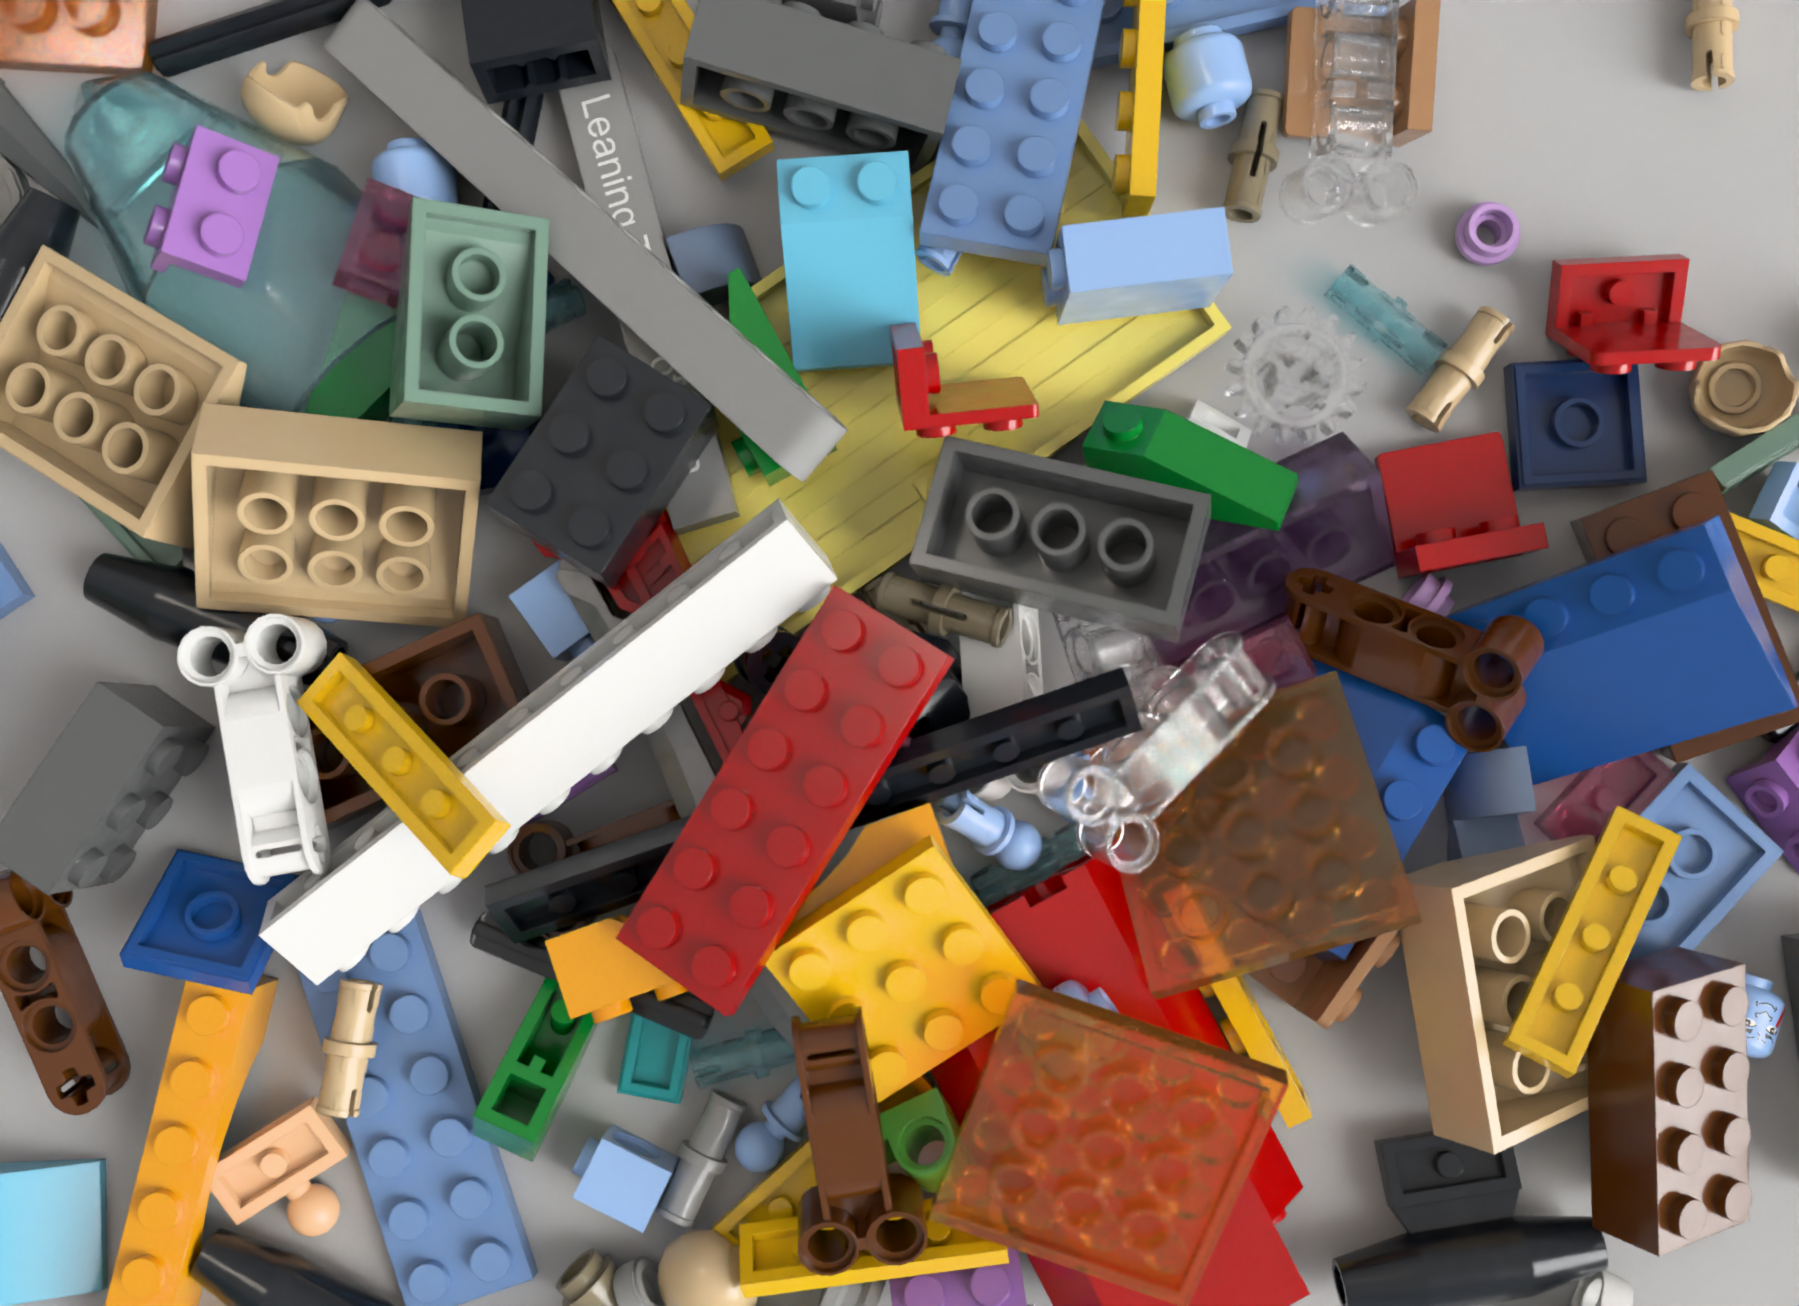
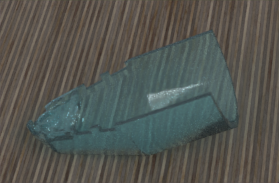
M152 72L85 80L78 87L65 133L64 152L128 294L245 362L247 369L240 400L241 407L299 412L307 397L338 362L373 333L396 320L406 237L399 234L397 227L387 223L375 213L374 204L337 166L258 128L250 121ZM196 125L280 157L247 280L241 288L172 264L168 266L165 273L151 269L150 265L155 248L143 244L146 228L155 204L167 208L173 185L161 181L170 148L173 142L185 146Z

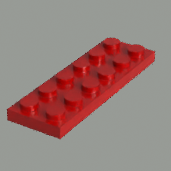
M834 585L615 939L722 1015H734L955 659Z

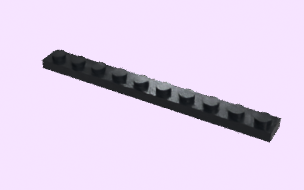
M1120 667L903 742L849 830L1141 731L1142 726L1123 668ZM691 815L486 885L485 907L511 941L517 944L637 903Z

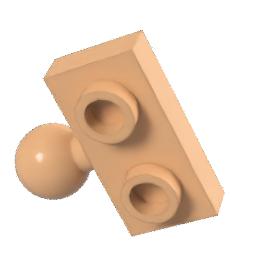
M316 1096L311 1097L219 1155L210 1191L236 1225H239L283 1196H286L289 1200L287 1206L289 1225L300 1235L307 1237L322 1235L328 1232L337 1222L340 1214V1201L337 1194L330 1187L319 1183L311 1184L309 1180L347 1157L352 1144L331 1116L316 1113L315 1109L318 1103Z

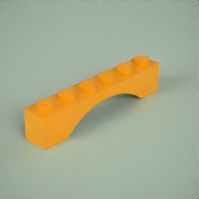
M927 803L866 825L847 856L818 887L809 893L789 927L930 834L952 863L932 804ZM621 914L545 941L570 1019L591 1012L594 1024L632 1011L631 997L654 990L657 1000L662 1001L689 990L615 939L629 916Z
M261 975L252 995L185 981L105 1306L199 1305L202 1286L190 1277V1273L201 1252L205 1214L212 1181L235 1105L250 1068L264 1041L278 978Z

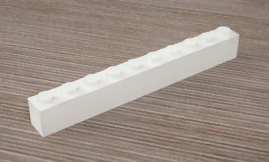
M779 498L449 758L511 825L489 851L491 855L501 852L510 845L519 833L520 827L536 814L546 815L558 808L569 795L571 787L589 773L597 775L608 769L619 757L622 747L641 732L644 735H648L658 730L670 718L673 707L691 693L701 694L713 687L723 676L725 667L745 651L747 653H754L763 648L775 636L778 629L777 626L796 611L806 612L817 606L830 591V585L837 580L827 555ZM388 806L331 851L329 869L325 874L317 875L309 869L267 902L258 936L314 984L319 985L335 971L346 972L353 968L364 957L372 942L386 931L390 933L400 931L414 918L422 903L436 892L440 894L450 892L463 878L450 875Z

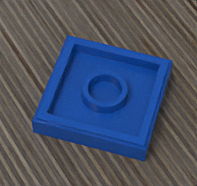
M177 849L119 954L123 967L252 995L274 948L258 936L267 902L300 875L288 873L271 876L269 882L258 886L250 881L244 864L241 862Z

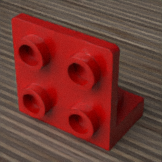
M916 323L890 325L896 400L904 431L916 430V435L922 438H940L955 434L957 432L956 426L983 423V429L988 431H1008L1022 427L1023 419L1039 417L1038 401L1023 377L940 384L937 353L933 351L932 340H921Z
M1499 432L1385 452L1375 458L1398 579L1423 575L1426 572L1433 573L1519 557L1549 548L1544 522L1520 526L1503 439Z

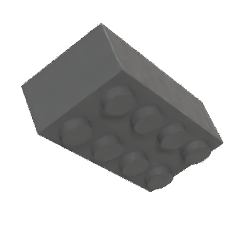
M699 0L684 54L680 105L745 124L748 122L761 125L768 131L846 154L908 150L909 169L911 173L915 174L928 165L944 134L962 59L947 55L944 48L929 41L916 40L907 43L884 36L880 28L867 22L851 21L845 24L822 17L818 10L801 2L790 1L782 5L769 0Z
M946 436L909 564L923 582L940 586L943 584L955 587L960 591L1178 643L1211 519V495Z

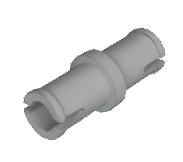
M711 1089L708 1102L690 1140H682L676 1153L681 1159L661 1202L656 1207L657 1213L662 1217L684 1227H693L696 1221L695 1217L714 1176L723 1174L728 1160L724 1157L725 1152L743 1114L746 1113L749 1107L737 1097L718 1089Z

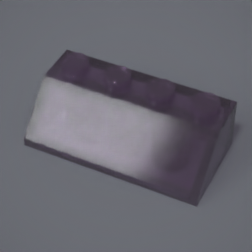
M1340 432L1275 462L1297 473L1299 480L1279 531L1210 519L1178 643L1150 637L1167 671L1284 617L1288 599L1284 582L1287 574L1295 571V569L1316 568L1359 583L1395 566L1381 472L1344 432ZM1318 583L1316 592L1322 591L1323 586L1321 583Z

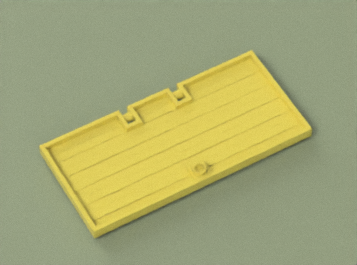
M1082 119L1080 120L1054 248L1063 225L1131 218L1122 216L1123 194H1112L1114 163ZM936 159L910 176L915 252L921 246L919 231ZM963 252L950 276H943L930 270L915 255L920 337L922 341L932 340L933 351L937 353L940 384L1023 377L1038 401L1039 417L1023 419V426L1018 429L988 431L983 429V423L956 426L957 432L950 435L969 441L1051 458L1091 429L1105 400L1128 404L1224 337L1232 328L1214 302L1208 308L1058 325L1055 306L1045 307L1043 301L1041 268L1047 266ZM782 265L753 285L751 289L793 363L784 265ZM893 366L798 372L809 394L848 429L846 434L836 444L837 450L827 455L805 482L791 475L769 486L761 471L749 477L731 444L732 441L740 438L742 435L737 426L714 406L719 423L717 431L741 517L678 535L692 566L778 498L827 555L837 577V580L830 585V591L836 585L854 596L865 585L884 575L911 556L945 437L922 438L916 435V430L904 431L896 400ZM827 596L817 606L806 612L796 611L779 626L785 628L793 635H798L809 627ZM768 649L763 654L762 659L771 654L772 651ZM734 661L725 667V672L721 677V680L726 683L731 682L740 675Z

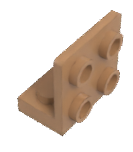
M1410 0L1391 14L1300 6L1292 9L1288 13L1284 101L1281 123L1282 136L1292 139L1401 147L1432 132L1441 0Z
M1376 906L1345 961H1321L1265 925L1238 962L1237 967L1294 1009L1327 1030L1335 1020L1339 1023L1343 1022L1355 1010L1362 997V990L1358 987L1372 967H1382L1393 956L1401 941V936L1397 932L1405 919L1394 911Z

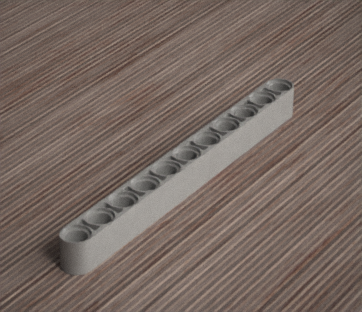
M356 0L322 46L501 211L548 218V254L774 461L795 478L805 482L846 434L848 429L393 19L369 0Z

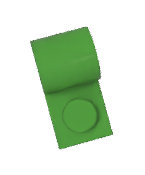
M937 1087L880 1113L888 1165L898 1161L909 1177L915 1180L920 1185V1188L926 1192L942 1193L950 1191L961 1183L968 1169V1152L952 1109ZM933 1141L945 1142L944 1151L938 1160L928 1165L918 1164L919 1153L924 1146Z

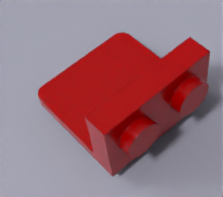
M1681 254L1552 261L1545 335L1564 347L1568 355L1578 357L1587 364H1590L1591 371L1601 374H1626L1631 372L1632 364L1655 363V367L1663 370L1690 371L1697 368V361L1718 360L1721 352L1720 343L1681 322L1689 258Z

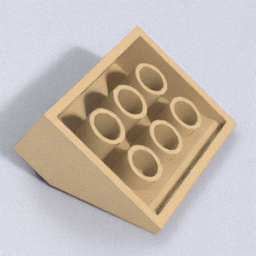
M42 244L0 322V447L139 536L193 549L191 451L202 403L240 406L247 364L54 249Z
M202 403L191 451L196 608L447 627L467 617L481 483L483 432Z
M1583 834L1444 861L1392 880L1397 914L1405 919L1400 928L1433 1134L1435 1136L1496 1154L1589 1110L1587 1048L1575 1075L1567 1079L1506 1047L1502 1043L1594 849V835Z

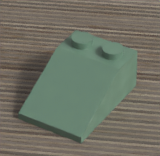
M412 197L409 207L392 347L389 417L523 431L542 417L549 242L548 218Z

